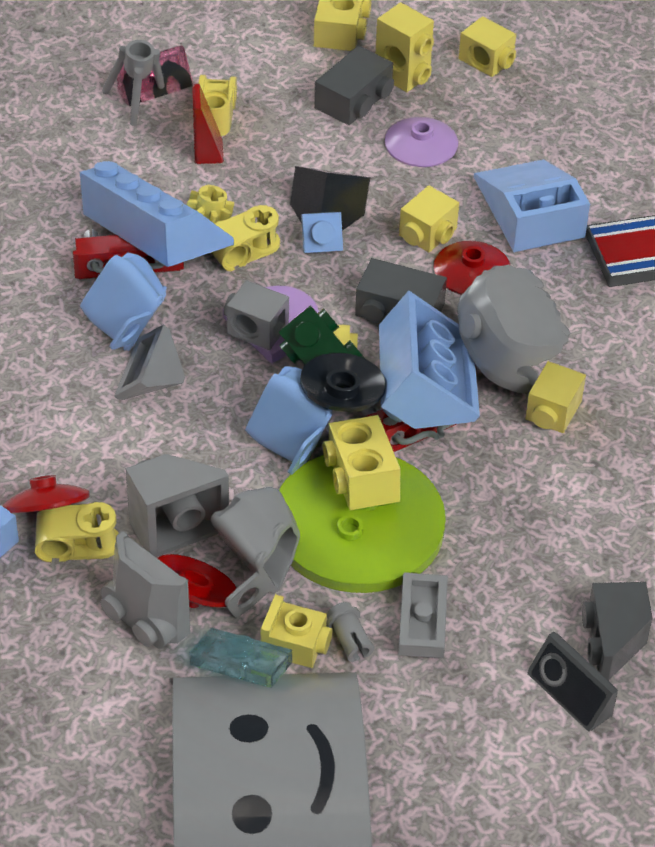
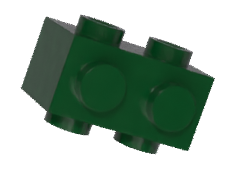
M310 305L279 331L285 340L279 346L294 364L302 360L306 365L311 359L328 353H348L365 358L350 340L343 345L333 332L339 326L324 308L317 313Z

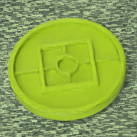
M323 455L308 461L290 475L279 489L300 531V539L291 566L310 581L343 592L371 593L403 585V572L421 574L434 561L442 546L446 517L444 504L438 490L420 470L396 457L400 466V502L349 510L344 494L336 493L333 482V466H326Z

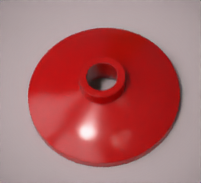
M460 241L443 248L437 254L433 268L436 275L447 277L446 288L462 295L473 283L474 279L481 275L484 270H490L494 266L510 265V262L501 250L490 244L480 241Z
M45 475L31 478V488L13 496L2 506L10 511V513L33 512L78 503L88 499L90 494L89 490L79 486L57 484L55 475Z
M166 554L158 557L161 562L188 580L190 608H198L199 605L226 607L225 600L237 589L228 576L203 561L178 554Z

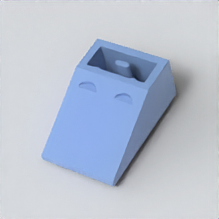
M543 159L474 173V179L513 252L585 238L590 202L576 178Z

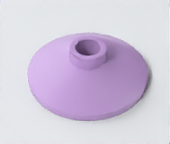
M413 117L401 120L388 129L385 135V147L389 154L401 163L415 167H432L440 165L454 156L458 148V138L448 125L439 120Z

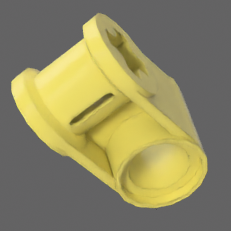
M200 75L199 84L222 137L231 129L233 109H235L237 99V77L231 76L229 80L207 79L206 75Z
M258 205L241 214L215 223L234 238V245L211 252L225 270L233 271L237 265L243 267L249 262L270 255L278 250L280 247V237L276 233V227L279 223L277 211L270 206Z
M94 502L38 511L35 538L36 556L45 562H52V558H59V562H66L68 560L104 559L113 556L116 536L119 534L114 528L117 521L115 510L106 503ZM97 514H100V516H101V524H100V525H98L97 516H96ZM97 537H100L101 548L97 546Z

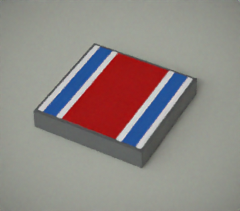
M655 215L587 225L585 236L609 287L655 280Z

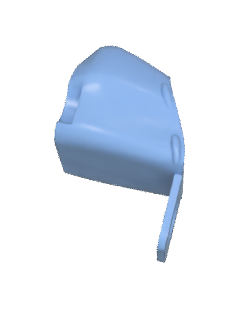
M127 252L123 257L115 255L108 261L84 297L80 307L96 327L113 339L109 346L112 350L124 347L125 351H129L157 308L163 303L167 287L162 286L154 270L144 258Z
M284 366L278 375L274 374L267 383L245 431L263 447L291 461L292 464L288 473L292 475L310 459L333 413L331 409L313 402L304 393L300 384L302 369Z

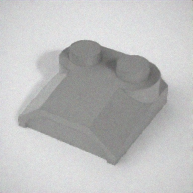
M124 531L116 536L113 579L101 589L102 600L100 604L103 611L113 621L118 622L122 620L130 626L136 638L147 647L154 645L156 648L162 649L168 643L178 644L190 634L188 580L178 575L131 539Z

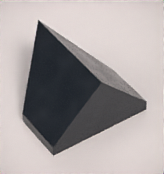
M295 166L290 205L301 224V214L341 212L343 231L365 215L371 177Z

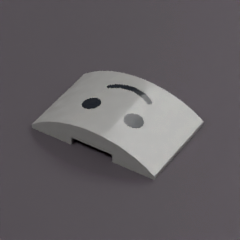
M357 673L173 678L174 847H372L365 734Z

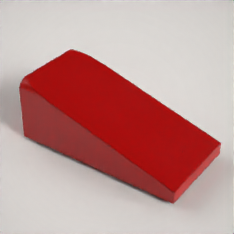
M194 84L192 96L195 163H223V140L200 84Z

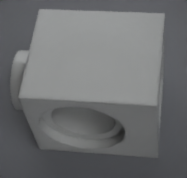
M246 280L236 294H230L225 303L224 315L227 316V334L271 350L281 336L279 331L289 323V296Z

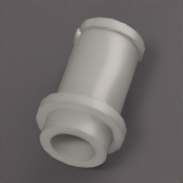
M342 602L329 609L326 626L332 628V632L336 633L349 662L360 660L357 654L358 647L364 658L370 656L375 647L359 621L360 612L358 608L351 606L349 602Z

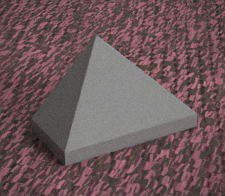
M163 324L137 339L114 395L116 399L125 400L184 382L185 375L170 329Z

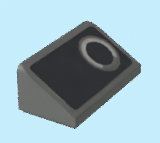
M553 631L548 635L530 665L527 674L587 731H592L613 716L618 689L558 633Z

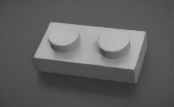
M403 572L398 655L444 658L448 575Z

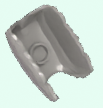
M509 264L494 266L490 270H484L481 275L477 276L460 296L457 306L459 332L473 362L490 381L503 388L527 394L539 377L537 372L530 367L539 365L561 353L562 347L568 343V337L571 333L560 322V312L557 310L556 303L551 299L549 293L543 290V282L531 270L516 268Z

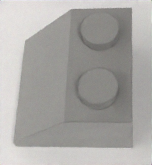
M164 454L150 460H143L136 465L125 468L129 523L143 548L152 555L158 557L218 534L211 523V517L214 512H219L229 505V476L224 469L169 454Z

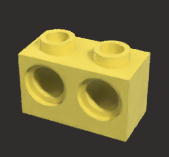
M379 415L328 423L329 441H324L322 444L323 456L326 466H333L334 468L333 482L336 493L344 494L349 510L400 502V466Z

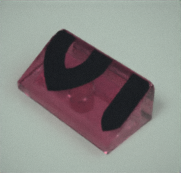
M183 45L160 51L159 61L165 86L163 89L158 88L152 70L146 78L142 79L140 103L193 86ZM123 65L117 76L118 93L125 103L131 106L134 78L128 75Z

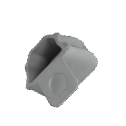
M273 487L241 492L234 496L232 502L225 509L214 512L211 517V523L224 543L253 573L249 579L225 600L226 607L235 618L247 612L269 591L274 594L280 590L294 559L300 539V531L281 492ZM256 587L254 594L249 600L237 605L240 597L247 590Z

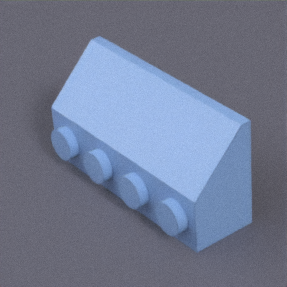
M99 162L95 164L94 168L80 172L83 214L167 267L234 245V238L201 213L163 192L160 188L144 181L136 174H132L120 167L115 162Z
M408 291L379 324L380 370L384 375L386 384L383 397L380 399L381 407L391 419L397 422L403 421L414 429L475 422L480 417L476 368L461 338L459 324Z

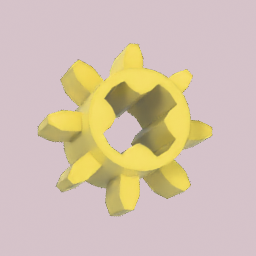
M205 185L199 189V192L191 191L187 206L198 211L215 224L218 221L231 218L234 202L226 201L227 193L222 188L214 185Z

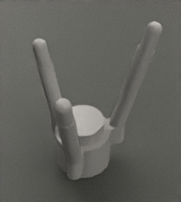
M134 40L128 43L127 46L119 47L118 58L102 89L103 94L109 93L124 65L128 75L134 78L130 125L136 126L138 122L142 79L146 78L153 70L158 88L163 89L165 86L159 61L160 50L154 49L152 44L144 40Z

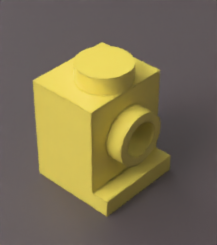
M275 594L261 627V655L313 668L318 653L325 655L331 642L332 628L326 627L327 613L285 603L284 596Z

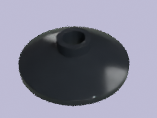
M328 353L317 356L306 363L300 377L302 390L308 398L322 407L342 412H354L372 407L383 397L386 385L384 375L376 365L365 358L348 353Z

